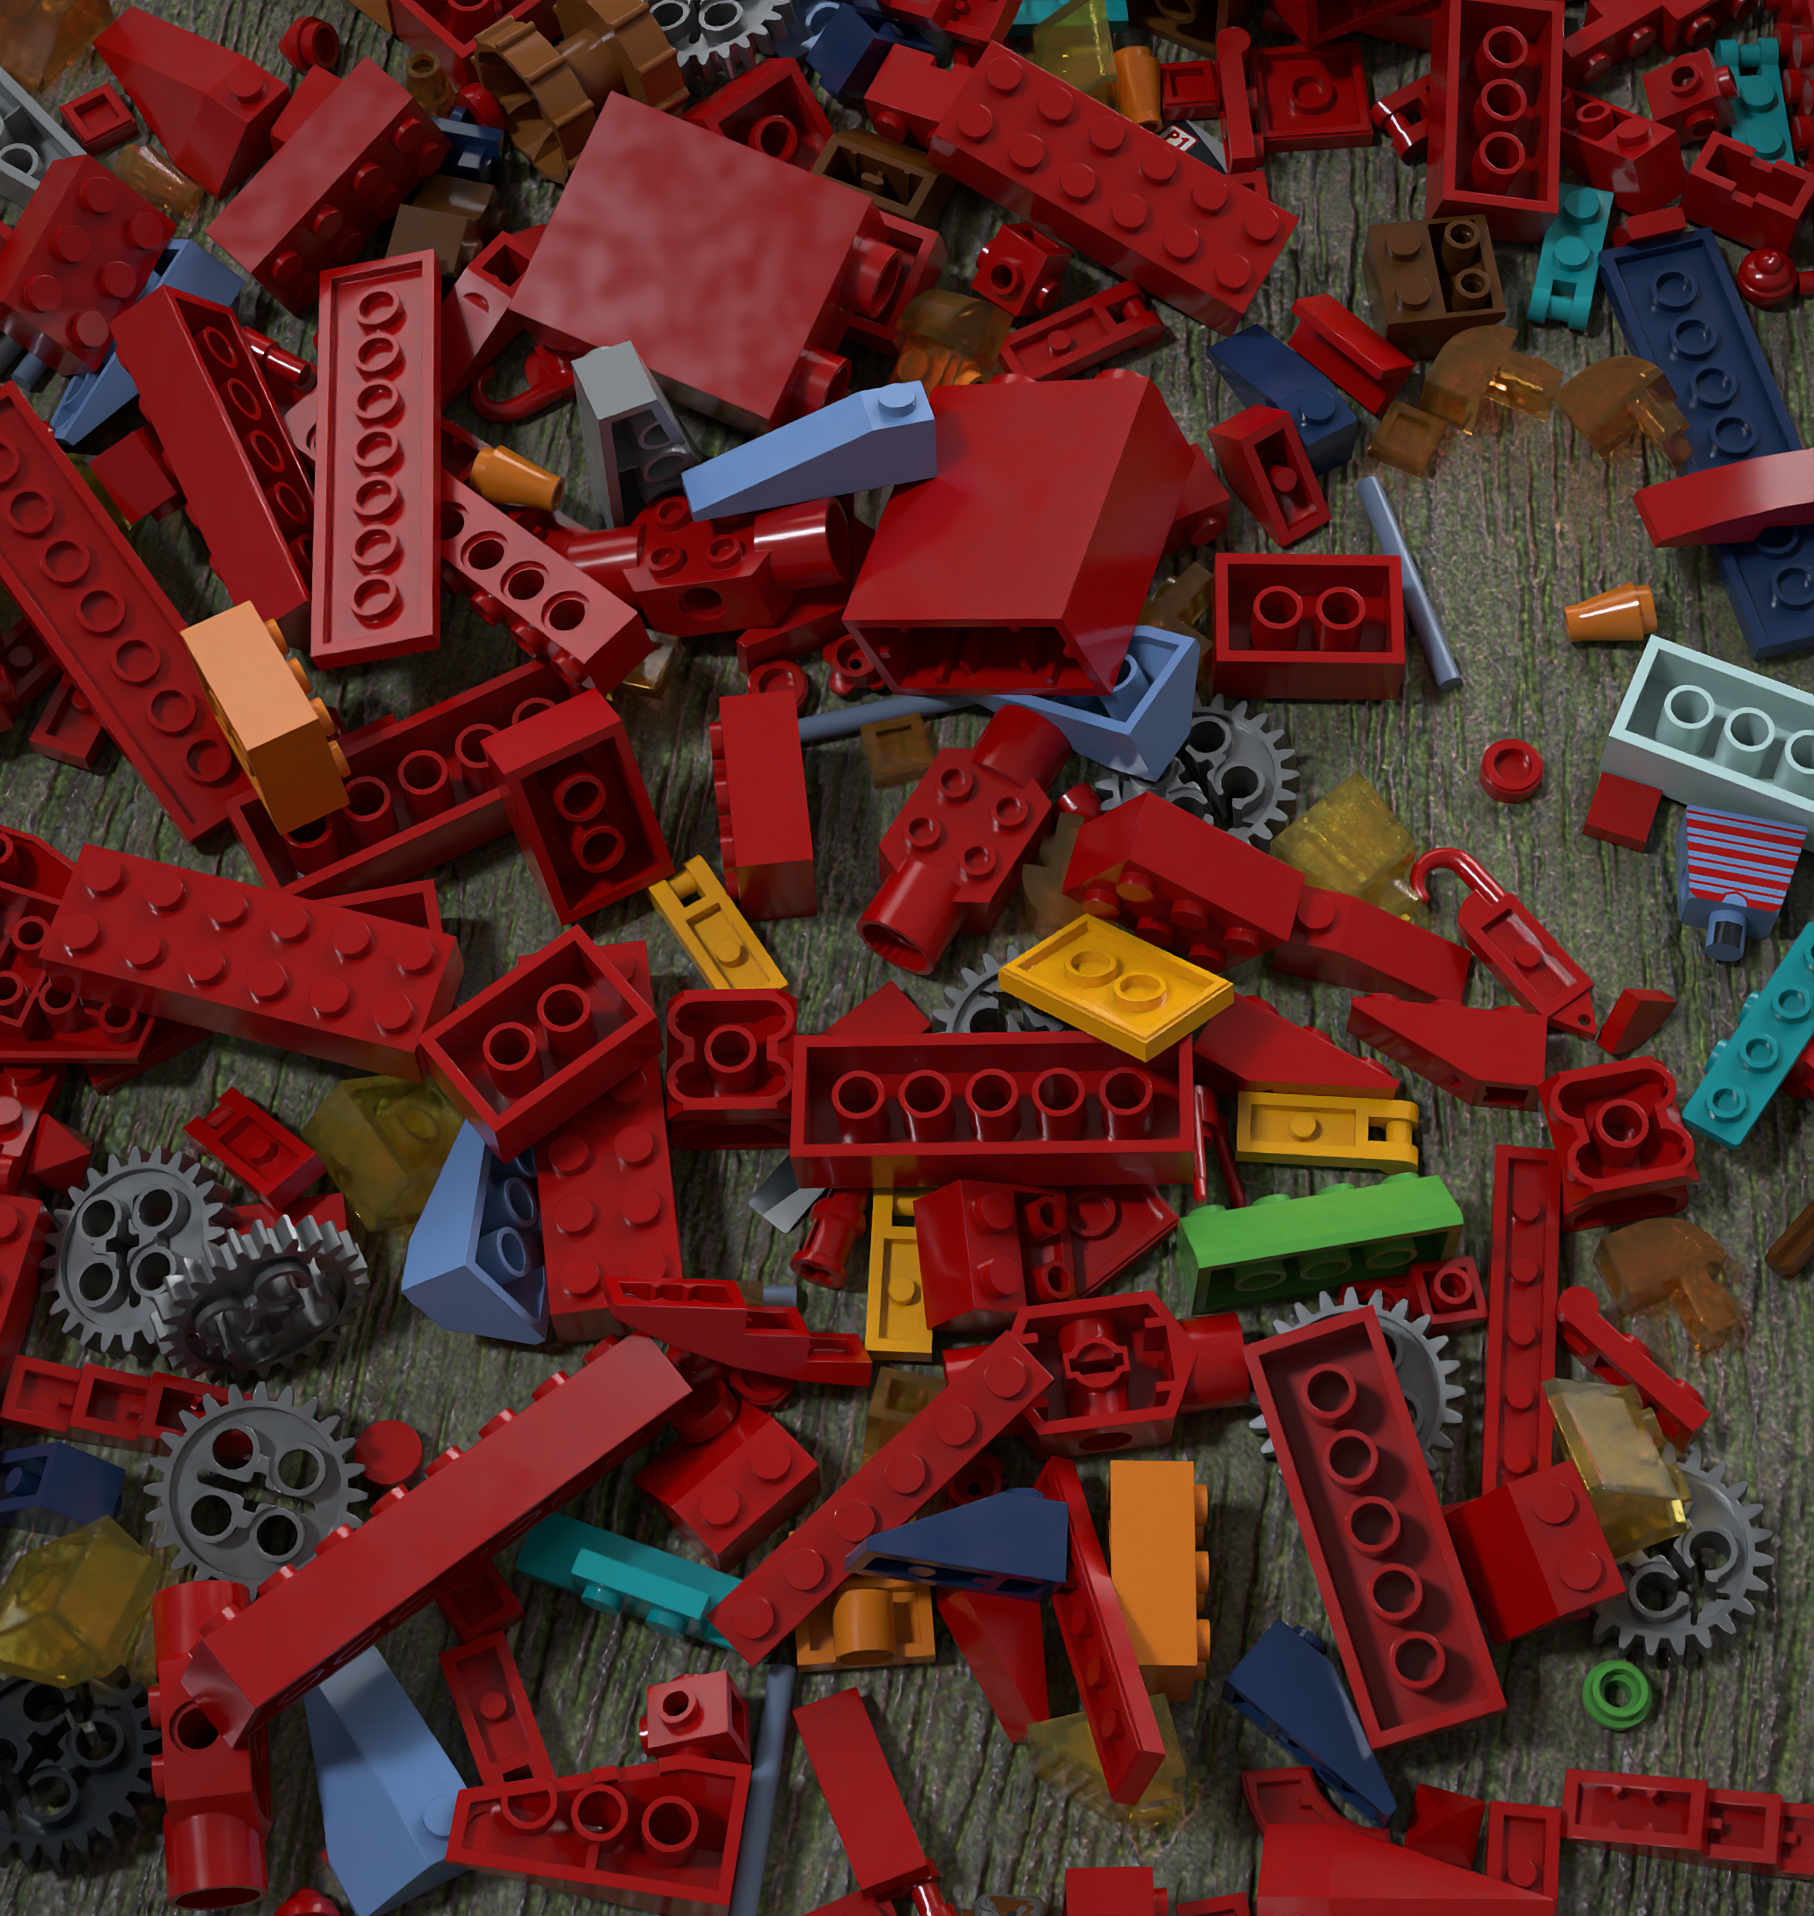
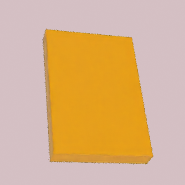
M1087 913L998 969L999 989L1144 1062H1148L1234 1003L1233 983Z

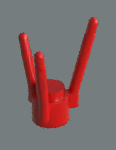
M1193 1085L1195 1180H1192L1194 1200L1199 1204L1207 1200L1205 1149L1211 1147L1214 1141L1231 1204L1234 1209L1247 1207L1228 1139L1227 1117L1218 1114L1217 1094L1209 1087ZM1152 1184L1159 1193L1161 1184Z

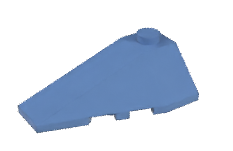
M170 239L134 304L164 284L230 307L235 313L240 304V298L237 295L246 281L193 241L188 239ZM115 339L96 372L75 374L71 379L50 421L54 439L58 444L74 446L139 393L131 375L122 367L116 356L115 350L118 345Z
M1147 625L1135 626L1111 696H961L993 712H996L1000 706L1006 704L1028 708L1057 726L1069 740L1073 751L1108 768L1157 782L1190 734L1200 645L1192 637Z
M466 1118L410 1238L401 1292L441 1329L536 1345L546 1341L550 1308L546 1266H540L538 1237L542 1236L543 1232L541 1211L537 1210L533 1192L532 1179L537 1178L535 1145L533 1144L504 1165Z
M373 1645L303 1697L316 1772L318 1799L321 1805L328 1864L355 1916H381L470 1870L445 1864L458 1790L466 1789V1786L375 1645Z

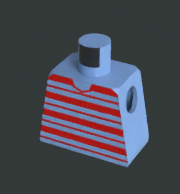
M1687 804L1676 837L1679 920L1688 926L1707 929L1704 951L1709 957L1720 961H1736L1743 957L1746 937L1756 939L1769 938L1807 835V826Z

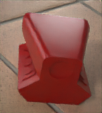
M778 988L683 990L667 1001L666 1121H670V1143L673 1148L681 1151L790 1149L794 1035H797V998Z
M1649 1055L1562 1071L1537 1086L1561 1168L1560 1226L1562 1231L1574 1233L1678 1213L1687 1207L1689 1193L1686 1184L1700 1182L1693 1160L1695 1153L1694 1141L1689 1132L1683 1127L1675 1100L1677 1092L1676 1081L1671 1072L1666 1069L1663 1061Z

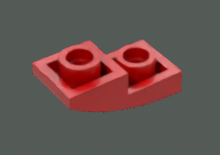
M1473 1256L1410 1264L1404 1274L1343 1282L1335 1292L1338 1306L1344 1305L1345 1293L1348 1287L1354 1288L1359 1305H1368L1376 1289L1382 1290L1383 1309L1389 1312L1403 1298L1408 1300L1409 1309L1406 1321L1410 1324L1426 1314L1431 1317L1432 1324L1425 1336L1426 1339L1486 1322L1489 1317Z

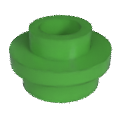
M1609 1660L1598 1664L1588 1673L1582 1686V1702L1587 1714L1597 1724L1610 1730L1620 1731L1635 1727L1646 1717L1652 1704V1688L1646 1675L1638 1667L1626 1661ZM1612 1686L1621 1688L1627 1695L1628 1704L1624 1707L1610 1705L1604 1697V1690Z

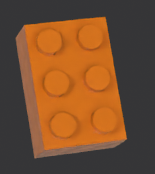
M249 600L180 631L213 716L280 836L351 804L342 782L343 778L351 775L350 768L336 740L328 743L326 736L336 732L333 722L320 697L310 701L307 699L306 695L312 693V689L298 659L295 657L285 661L283 656L289 653V649L275 620L272 618L263 623Z
M1110 1460L1106 1494V1565L1150 1702H1190L1194 1680H1205L1206 1662H1209L1210 1659L1209 1619H1197L1196 1613H1204L1205 1594H1208L1209 1588L1208 1551H1195V1546H1203L1204 1526H1207V1484H1194V1461Z

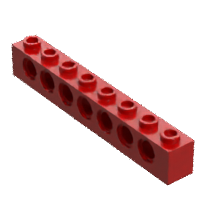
M317 386L282 416L306 471L314 482ZM441 468L440 587L452 597H456L459 593L466 596L475 612L490 626L496 627L501 623L507 627L514 641L531 657L535 658L541 653L548 658L554 671L569 686L576 689L582 684L589 690L596 687L600 694L605 697L655 650L639 613Z

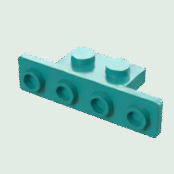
M1814 922L1807 923L1763 991L1760 993L1754 990L1747 998L1737 1018L1736 1023L1739 1027L1729 1041L1722 1038L1715 1046L1704 1068V1072L1707 1075L1682 1111L1681 1120L1683 1124L1731 1150H1738L1742 1146L1814 1036Z
M556 1512L529 1531L516 1561V1569L519 1574L579 1595L583 1603L603 1613L619 1615L620 1611L642 1618L646 1620L645 1624L663 1635L682 1639L686 1634L738 1653L705 1616L743 1580ZM771 1652L762 1661V1663L768 1662L771 1659L773 1652Z

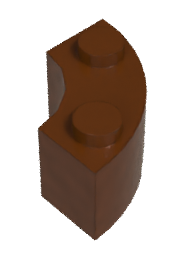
M432 173L425 177L421 190L413 204L410 206L400 204L385 258L435 249L441 263V276L458 280L465 268L489 245V241L494 240L503 230L506 232L508 210L504 208L494 185Z

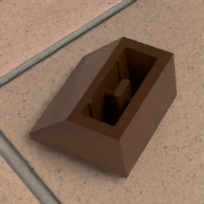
M860 127L832 134L811 170L813 174L872 197L879 211L928 229H932L958 183V180L927 163L928 153Z
M1485 213L1368 226L1362 260V272L1374 331L1410 360L1418 361L1441 358L1505 319L1506 307Z

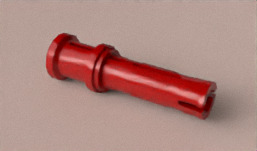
M830 1188L826 1198L819 1199L817 1203L813 1204L809 1214L812 1226L802 1250L794 1252L789 1263L791 1270L797 1276L825 1288L837 1289L844 1286L848 1276L844 1266L855 1240L862 1239L867 1228L866 1217L863 1212L872 1188Z

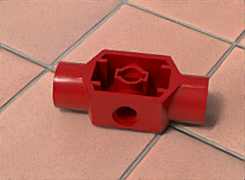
M683 495L649 500L630 526L574 534L569 543L567 560L637 612L643 611L658 640L775 625L801 589L845 584L848 582L852 570V543L844 509L836 497L821 498L694 522L687 497Z
M1006 704L997 709L972 749H941L878 845L879 878L883 885L856 925L860 938L878 956L906 972L916 975H929L933 972L956 935L988 936L1051 839L1052 803L1046 795L1072 756L1071 744L1057 726L1028 708Z
M1153 1290L1019 1307L1010 1332L1055 1379V1382L997 1438L1019 1436L1037 1461L1048 1460L1051 1456L1063 1458L1170 1444L1181 1414L1248 1406L1250 1399L1249 1374L1241 1348L1245 1344L1236 1312L1176 1320ZM991 1344L942 1350L945 1388Z
M205 1580L181 1583L164 1588L152 1596L156 1682L159 1685L149 1686L148 1706L153 1729L162 1728L163 1754L153 1755L152 1781L156 1798H165L168 1813L163 1816L167 1904L170 1907L181 1910L228 1909L252 1904L268 1896L265 1843L273 1826L267 1724L231 1749L180 1682L192 1659L188 1651L203 1638L199 1633L201 1627L217 1613L232 1604L240 1612L251 1605L249 1588L243 1584L231 1581ZM214 1741L210 1746L204 1748L207 1744Z

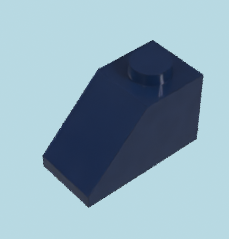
M841 3L805 60L821 76L819 84L829 94L840 100H847L849 97L864 100L863 97L894 43L934 55L937 64L940 63L945 54L916 25L896 19L882 12Z
M60 1441L1 1451L0 1526L66 1539L108 1534L110 1525L116 1519L121 1508L122 1496L120 1490L126 1469Z

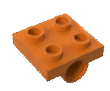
M854 1573L795 1630L798 1672L936 1662L930 1585Z

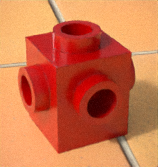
M1708 48L1695 53L1681 55L1671 63L1641 75L1654 122L1676 130L1680 146L1695 140L1708 139L1713 130L1719 132L1721 129L1737 123L1731 100L1740 97L1736 80L1728 64L1720 68L1718 67Z
M1028 222L1003 224L997 236L991 239L981 250L976 262V267L979 270L970 287L987 297L986 306L1004 318L1015 320L1017 317L1042 314L1058 299L1063 287L1060 278L1074 253Z
M726 1670L704 1675L684 1674L674 1678L671 1682L647 1687V1715L641 1716L639 1720L640 1740L647 1757H655L658 1762V1758L684 1754L751 1765L749 1703Z

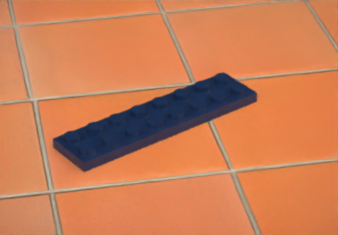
M1711 227L1604 250L1598 253L1599 276L1680 477L1757 457L1803 450ZM1814 524L1766 527L1752 542L1707 545L1753 661L1814 647Z

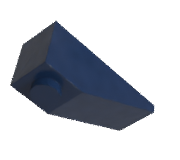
M1256 323L1207 348L1206 356L1245 409L1254 404H1260L1290 412L1315 477L1352 459L1359 421L1324 374Z
M1009 1489L1005 1492L869 1536L845 1557L844 1571L1041 1603L1066 1583L1068 1503L1044 1499V1493L1036 1489Z
M1278 1618L1226 1677L1221 1698L1300 1765L1311 1766L1313 1775L1373 1827L1386 1829L1391 1824L1398 1806L1370 1748L1335 1667L1325 1657L1328 1653L1326 1647L1306 1628L1296 1625L1291 1629Z

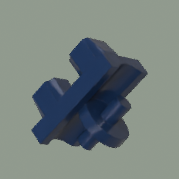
M456 106L450 120L430 116L453 144V147L445 154L442 164L434 173L485 184L501 185L505 176V166L502 161L503 130L471 124L469 108L463 106ZM425 177L418 184H423Z

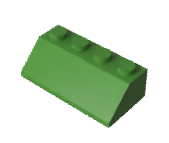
M1406 1172L1387 1177L1380 1185L1355 1189L1353 1184L1340 1183L1319 1190L1315 1196L1291 1199L1290 1196L1285 1194H1274L1256 1200L1250 1207L1226 1210L1222 1205L1200 1207L1191 1211L1187 1217L1179 1218L1176 1247L1191 1315L1319 1294L1322 1291H1336L1343 1282L1401 1275L1405 1273L1410 1264L1453 1259L1464 1226V1220L1461 1210L1439 1175L1419 1178V1175L1416 1173Z

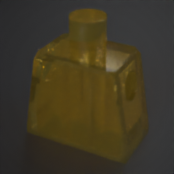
M1359 770L1271 841L1269 855L1306 874L1303 885L1355 896L1406 921L1418 911L1423 903V899L1404 881L1411 873L1417 852L1416 845L1367 778Z

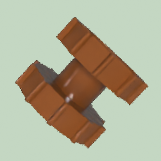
M557 0V4L552 6V10L558 16L565 41L556 47H553L537 31L532 21L527 24L516 22L510 14L473 37L477 47L474 51V56L470 57V61L476 67L479 81L484 88H487L500 105L506 119L505 131L512 140V146L514 149H518L540 172L545 182L552 180L553 182L562 183L564 188L566 187L597 121L594 112L604 106L611 90L672 116L678 117L683 114L680 107L684 103L685 98L690 96V92L684 85L682 73L675 57L677 51L669 44L661 27L650 12V6L646 1Z

